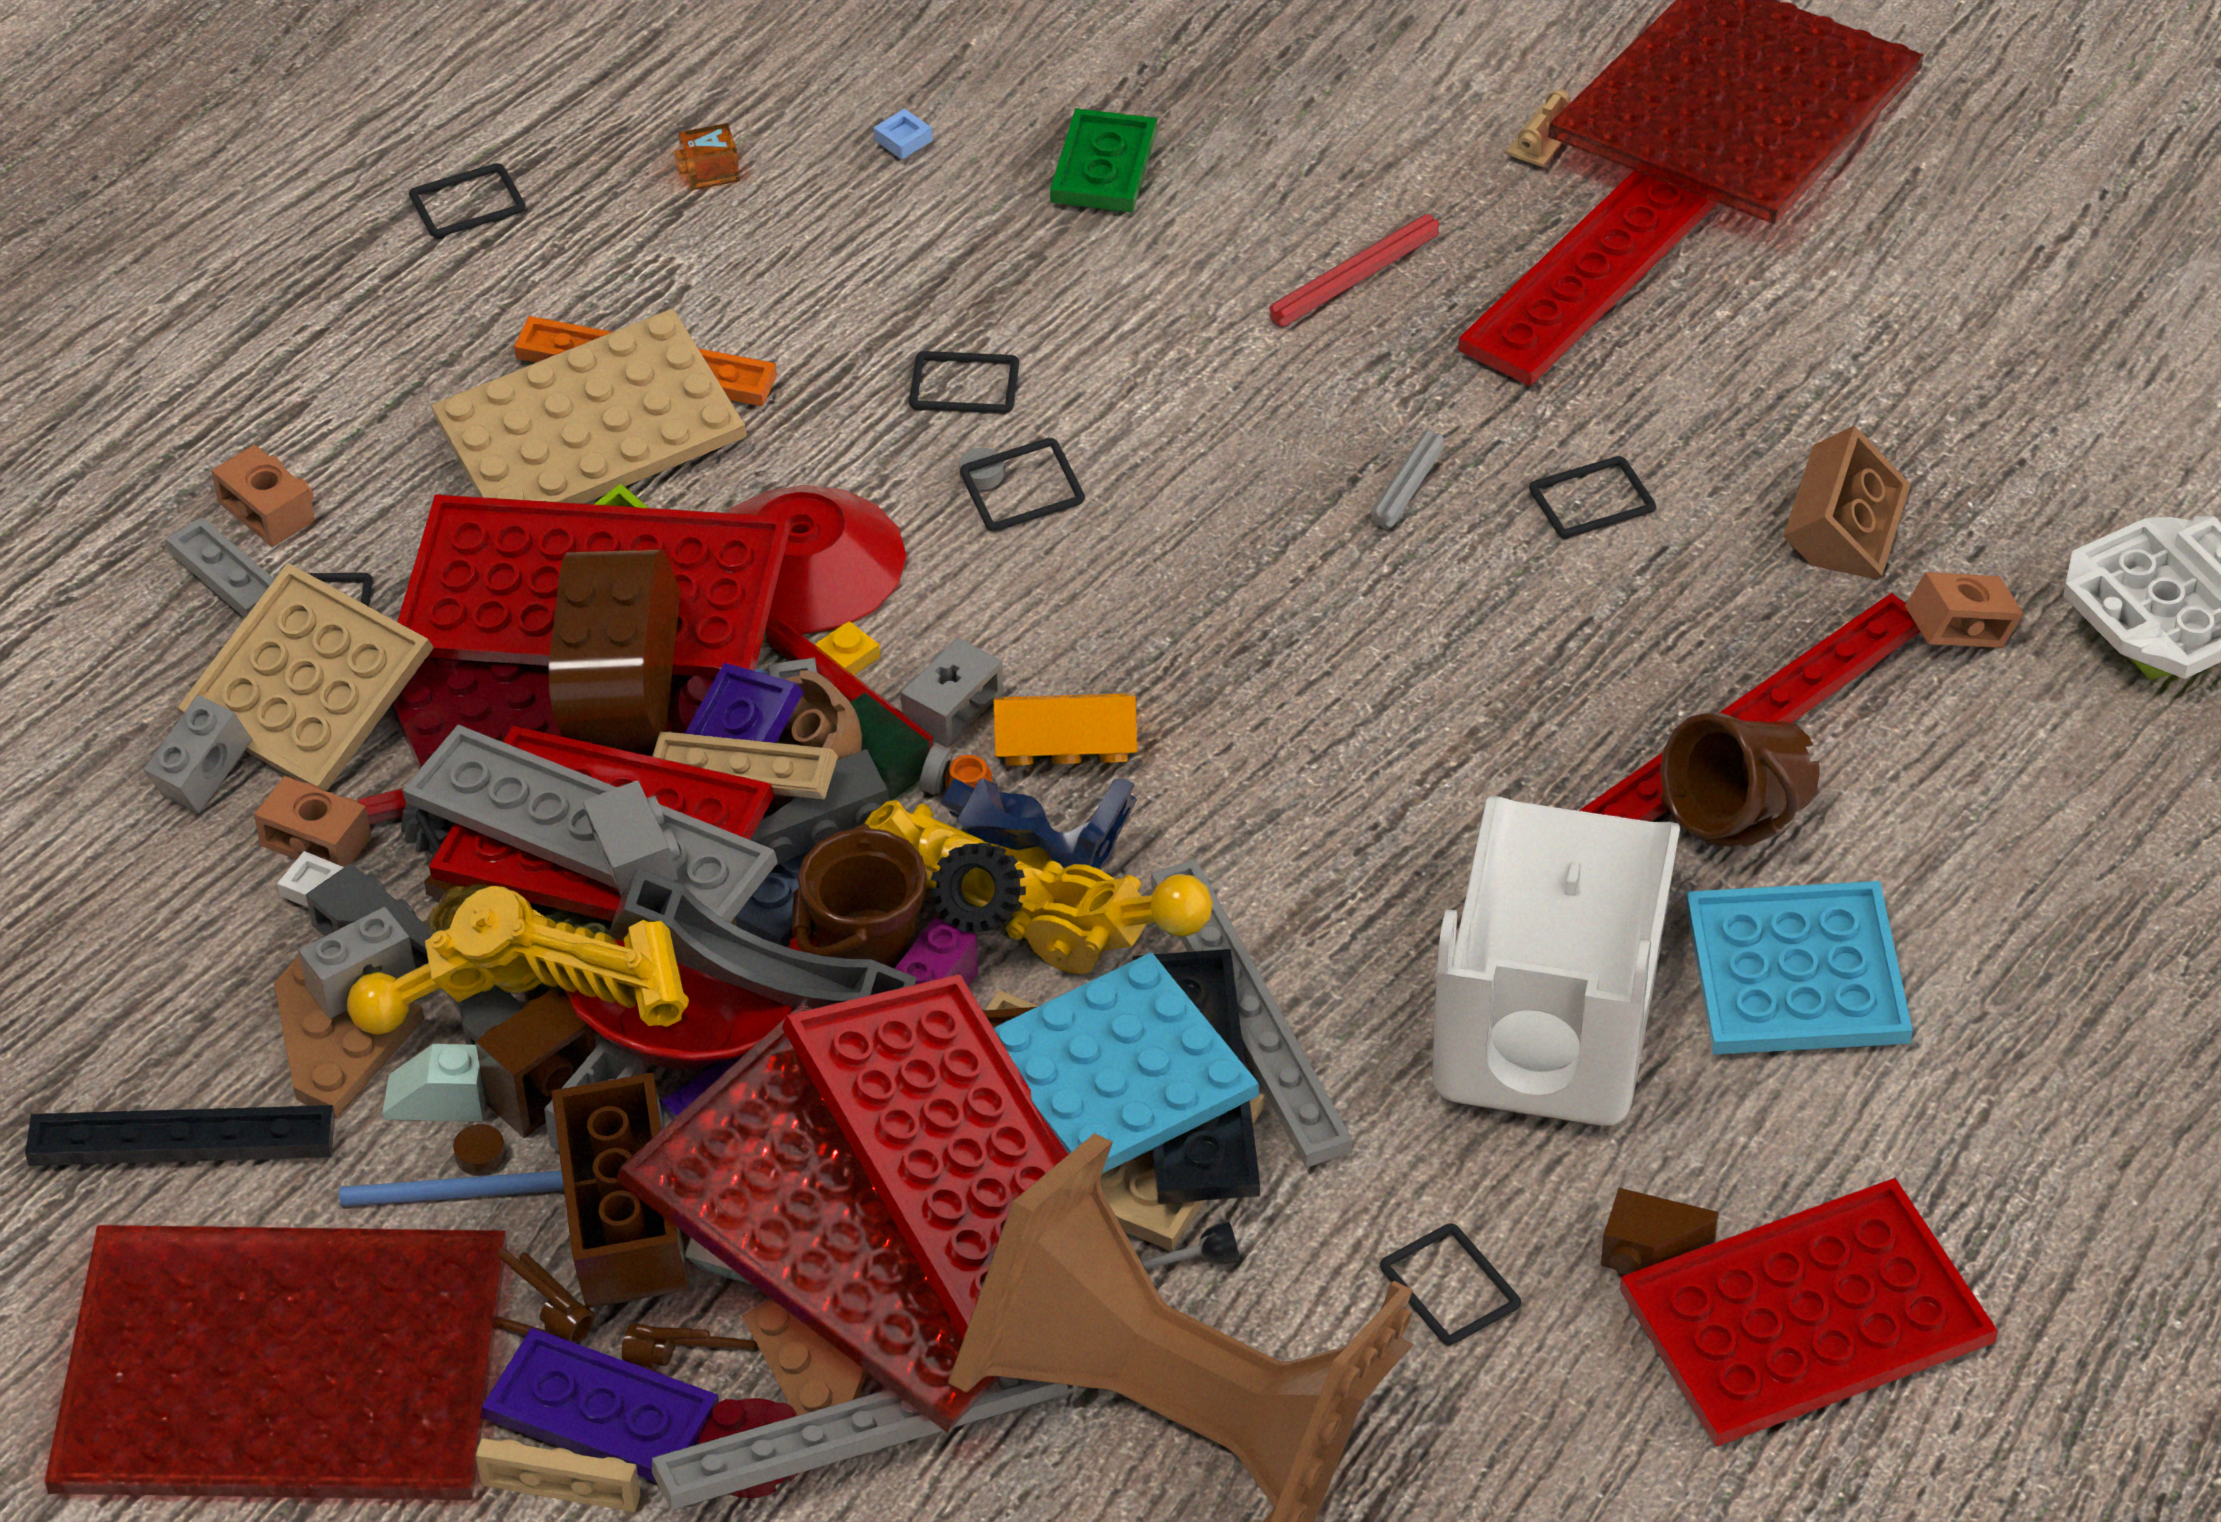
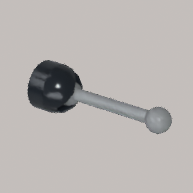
M1227 1221L1207 1228L1201 1235L1197 1246L1140 1261L1145 1270L1199 1255H1202L1208 1262L1214 1265H1226L1240 1261L1232 1226Z

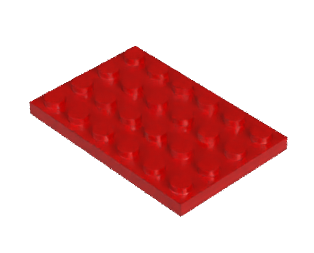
M517 726L511 727L503 741L506 744L617 788L638 780L646 798L655 795L660 805L748 840H751L774 798L772 785L768 782ZM457 823L453 824L428 866L434 880L477 890L490 886L505 887L510 891H515L528 902L608 921H613L621 898L617 888Z
M1896 1178L1629 1273L1620 1278V1291L1716 1447L1996 1343L1998 1332Z

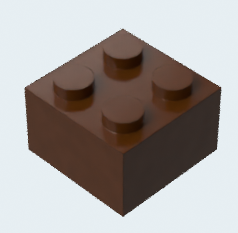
M552 988L538 999L529 1001L522 1010L500 1025L490 1028L481 1038L475 1041L486 1105L523 1138L527 1137L546 1123L544 1109L552 1100L551 1091L562 1089L595 1050L594 1030L577 1017L571 1002L557 989Z

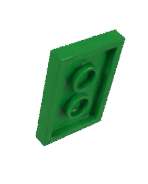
M1075 108L1051 184L1050 203L1134 212L1157 133V118Z

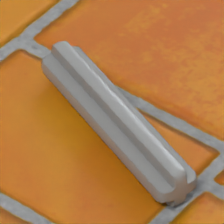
M1427 430L1421 434L1372 508L1371 522L1374 526H1381L1385 530L1393 527L1444 449L1442 444L1444 438L1440 433L1435 434L1431 430Z

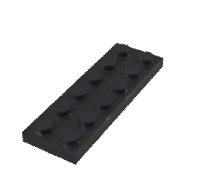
M1231 949L1154 954L1245 1066ZM1144 955L1132 956V961ZM1250 1101L1152 1149L1158 1204L1260 1196V1178Z

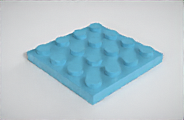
M1880 881L1687 891L1685 905L1713 1055L1911 1044L1913 1030Z
M1152 952L993 1028L1031 1089L1033 1104L1068 1155L1094 1133L1113 1142L1101 1174L1259 1096V1083Z

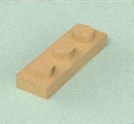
M485 1438L481 1439L476 1453L481 1486L635 1512L641 1495L636 1464L626 1463L619 1458L606 1457L602 1459L578 1455L562 1448L549 1450L526 1446L510 1439L497 1441Z

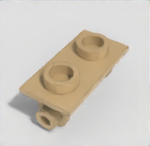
M1564 90L1549 93L1546 98V104L1543 103L1527 125L1519 132L1517 138L1507 149L1506 154L1544 167L1581 119L1580 115L1570 112V95Z

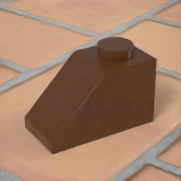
M1618 1188L1603 1235L1601 1266L1615 1269L1623 1274H1629L1716 1242L1719 1212Z

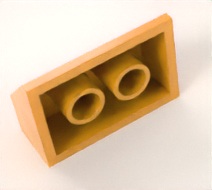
M1135 693L995 697V757H1005V765L1034 764L1033 756L1052 755V764L1081 763L1080 754H1099L1101 763L1128 762V753H1137Z

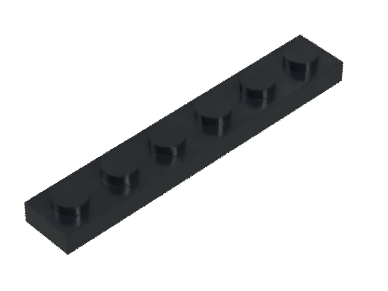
M333 1105L31 1114L25 1156L28 1166L331 1157L335 1114Z

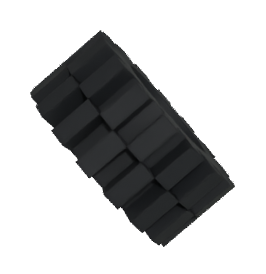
M991 843L965 844L962 847H955L948 851L950 855L939 860L937 865L940 866V869L933 872L931 877L932 881H936V888L930 889L931 897H937L939 903L934 905L937 913H944L946 915L944 921L947 924L957 925V930L964 932L989 931L1000 928L1002 924L1009 923L1014 918L1012 916L1013 912L1020 911L1023 905L1022 902H1019L1020 895L1026 894V886H1020V879L1025 878L1022 869H1016L1015 864L1018 862L1013 855L1007 856L1005 854L1006 849L1000 846H991ZM975 868L988 872L995 884V892L992 899L982 907L973 906L967 902L961 889L964 876Z

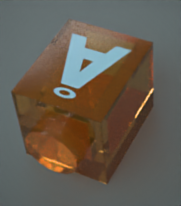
M728 123L678 132L680 150L673 151L675 166L678 175L685 174L691 191L740 181L737 148Z

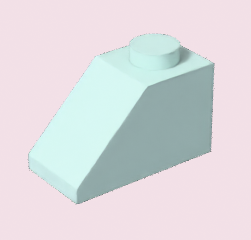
M432 1044L390 1073L382 1112L383 1120L483 1122L486 1100L476 1045Z

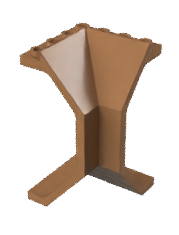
M1094 1133L1013 1201L948 1383L968 1392L986 1376H1002L1106 1389L1120 1393L1234 1452L1274 1507L1262 1522H1315L1362 1402L1414 1345L1402 1338L1413 1314L1412 1311L1406 1309L1413 1290L1393 1281L1390 1284L1381 1310L1347 1346L1292 1361L1276 1360L1170 1307L1161 1299L1102 1192L1100 1177L1113 1142Z

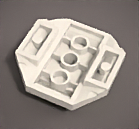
M2194 516L2193 521L2174 517L2144 518L2072 551L2063 596L2120 654L2126 656L2149 680L2168 675H2176L2186 679L2221 662V522L2215 516Z

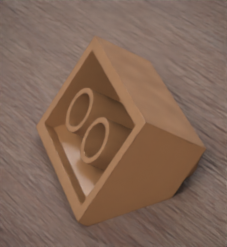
M1852 426L1813 445L1783 537L1812 566L1877 579L1883 575L1911 484L1855 426Z

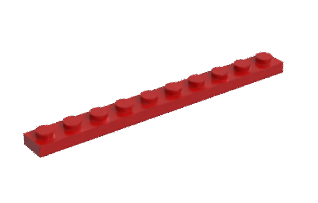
M1891 592L1719 713L1742 721H1786L1792 723L1921 631L1905 607L1906 602ZM1663 752L1579 811L1652 822L1668 811V808L1660 799L1663 793L1660 775Z

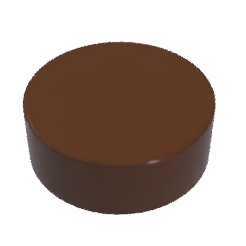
M486 1124L472 1125L460 1131L454 1139L453 1149L456 1163L466 1173L474 1175L490 1173L496 1170L505 1159L503 1136L493 1126Z

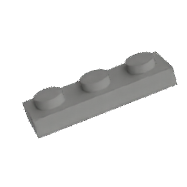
M203 517L165 539L168 552L244 618H246L275 580Z

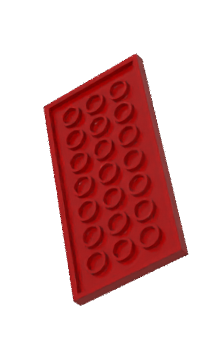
M435 494L397 622L430 641L434 647L427 656L430 658L549 666L559 575L565 554L568 552L662 549L668 557L681 590L672 675L695 676L700 674L704 677L716 678L723 663L755 671L790 532V524L787 517Z
M961 974L787 1015L782 1026L784 1033L964 1340L1013 1201L1068 1156V1153L1033 1104L1031 1089Z

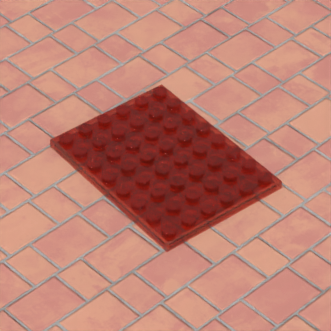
M1675 0L1549 123L1548 137L1775 225L1922 68L1924 54L1910 50L1903 44L1891 43L1872 36L1868 31L1853 29L1837 23L1830 17L1818 16L1799 9L1796 5L1777 0Z
M801 1003L790 1014L799 1013L811 1009L804 1003ZM784 1019L622 1165L616 1181L948 1433L1001 1376H986L968 1392L948 1383L963 1339L782 1029Z
M97 1225L44 1481L48 1494L472 1500L477 1470L476 1453L481 1441L484 1419L482 1405L487 1397L505 1262L498 1257L497 1252L501 1248L507 1250L506 1231Z

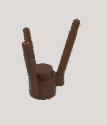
M504 1248L498 1250L497 1255L501 1260L548 1299L540 1313V1320L545 1323V1330L496 1315L489 1316L488 1323L526 1336L532 1327L579 1344L591 1330L595 1313L577 1301L526 1252L521 1253L519 1259H517Z
M631 1323L624 1335L621 1352L622 1360L660 1373L656 1369L659 1365L667 1366L670 1363L674 1345L755 1350L757 1343L755 1340L710 1336V1332L706 1329L653 1327Z

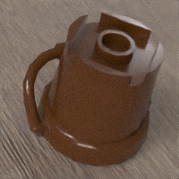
M1722 713L1694 715L1688 717L1673 730L1664 747L1660 769L1663 793L1660 799L1672 813L1673 817L1694 836L1713 845L1725 847L1742 845L1743 847H1750L1782 833L1785 825L1794 819L1796 811L1802 810L1809 805L1818 787L1820 775L1819 761L1810 762L1806 747L1814 745L1810 737L1798 725L1786 721H1742Z
M861 824L851 830L839 831L818 842L803 858L797 878L799 887L793 893L792 934L797 938L798 947L803 952L820 956L844 959H871L895 969L916 942L918 911L921 909L927 885V873L922 855L908 840L887 830L871 829L869 825ZM812 919L814 920L819 947L814 946L809 941L808 936L811 934Z

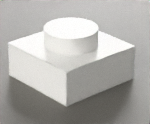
M303 851L277 883L279 895L308 907L306 893L344 867Z

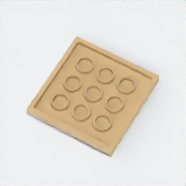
M287 563L177 709L183 715L198 694L234 712L252 738V741L244 751L295 780L303 783H312L320 789L327 791L434 647L424 636Z

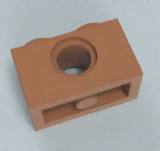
M255 444L211 470L218 503L271 547H274L315 521L312 507L314 495L308 483L300 477L295 478L284 468L276 456L267 455Z
M1925 572L1905 605L1927 643L1938 645L2003 648L2024 615L2000 576Z
M287 776L282 778L254 813L260 846L296 860L305 851L345 867L356 859L372 838L366 806L352 798L340 797L324 791L312 783H303Z

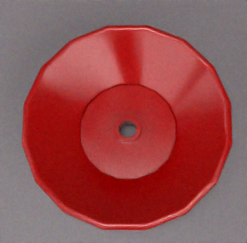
M811 485L769 490L732 507L727 512L788 518L790 532L766 629L768 626H773L777 620H782L801 635L836 630L848 621L853 623L875 612L899 586L907 558L899 527L877 504L849 491Z
M615 939L618 946L625 947L623 941ZM677 963L682 989L683 993L688 996L689 1003L682 1012V1020L668 1027L663 1025L648 1026L640 1018L637 1003L635 1007L628 1008L619 1004L617 1000L610 1003L603 1001L597 995L595 997L585 996L578 989L575 992L565 990L577 1017L602 1037L648 1063L658 1067L677 1070L700 1068L768 1047L784 1032L782 1026L786 1016L792 1014L793 1010L791 1006L773 1001Z

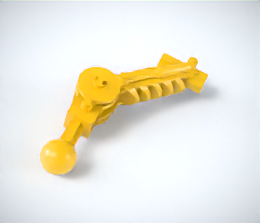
M898 800L887 801L880 808L871 812L864 824L869 825L871 829L887 830L908 840L922 855L927 873L924 898L931 897L930 889L936 888V881L931 880L932 873L939 871L940 866L937 863L942 857L950 855L948 851L955 847H962L965 844L986 843L980 838L932 818L934 814L928 805L918 804L911 814L903 808ZM1018 861L1015 867L1017 870H1023L1025 878L1020 879V886H1026V894L1020 895L1019 902H1022L1023 905L1020 911L1013 912L1012 916L1014 918L1005 929L1011 938L1020 940L1022 937L1026 938L1033 951L1053 967L1070 974H1085L1092 971L1103 951L1133 947L1146 924L1156 923L1167 934L1181 937L1199 932L1210 920L1213 900L1208 887L1198 878L1191 875L1179 873L1169 876L1156 886L1152 895L1142 897L1138 892L1142 884L1138 878L1132 875L1114 879L1102 870L1088 865L1073 864L1064 869L1055 861H1048L1041 871ZM975 868L970 870L963 878L962 894L966 901L977 907L986 905L990 902L995 892L993 878L983 869Z
M490 886L478 890L462 903L456 911L449 929L436 931L431 938L425 940L429 963L399 978L382 972L363 975L350 988L347 998V1012L354 1025L360 1030L374 1035H381L393 1032L405 1021L409 1011V1003L439 988H442L459 1003L481 991H489L494 985L506 993L519 994L532 990L543 982L545 985L556 987L559 984L561 988L570 992H575L578 989L585 996L595 997L597 995L603 1001L610 1003L617 1000L619 1004L628 1008L635 1007L637 1003L640 1018L648 1026L663 1025L668 1027L682 1020L681 1015L688 1006L689 998L683 993L670 930L661 920L656 922L642 920L628 927V935L624 938L625 947L618 946L609 934L602 932L594 934L590 929L583 927L575 929L571 924L565 922L556 924L552 919L546 918L533 910L530 903L515 891H510L505 887Z

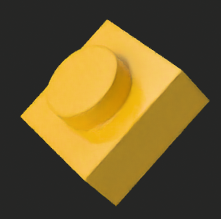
M850 621L815 643V646L853 675L881 657L880 644Z

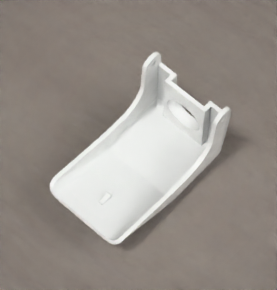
M1493 795L1487 798L1456 946L1457 910L1446 909L1440 934L1436 980L1432 1082L1435 1090L1442 1098L1455 1103L1599 1126L1615 1125L1625 1119L1632 1105L1653 994L1680 831L1679 823L1649 822L1522 803Z

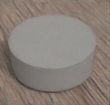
M989 448L972 449L961 457L959 471L961 466L966 463L998 454V452ZM1004 461L969 472L977 490H988L1002 482L1004 478ZM960 475V479H961L962 483L965 485V483H964V481H963V479H962V477H961V475Z
M936 745L931 748L923 766L919 790L933 795H937L942 791L945 785V773L952 762L953 755L951 750Z

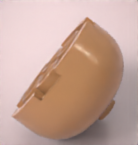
M800 670L799 676L785 679L795 682L804 693L776 743L830 748L837 754V760L861 751L862 731L857 713L849 700L827 678L815 672ZM774 794V798L766 811L775 813L791 802L795 796Z

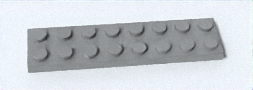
M457 725L402 790L406 803L617 888L592 834L583 805L584 800L617 788L615 786ZM660 805L665 823L659 826L662 831L671 829L681 855L673 859L678 879L673 882L684 885L700 902L731 923L778 863L775 850Z

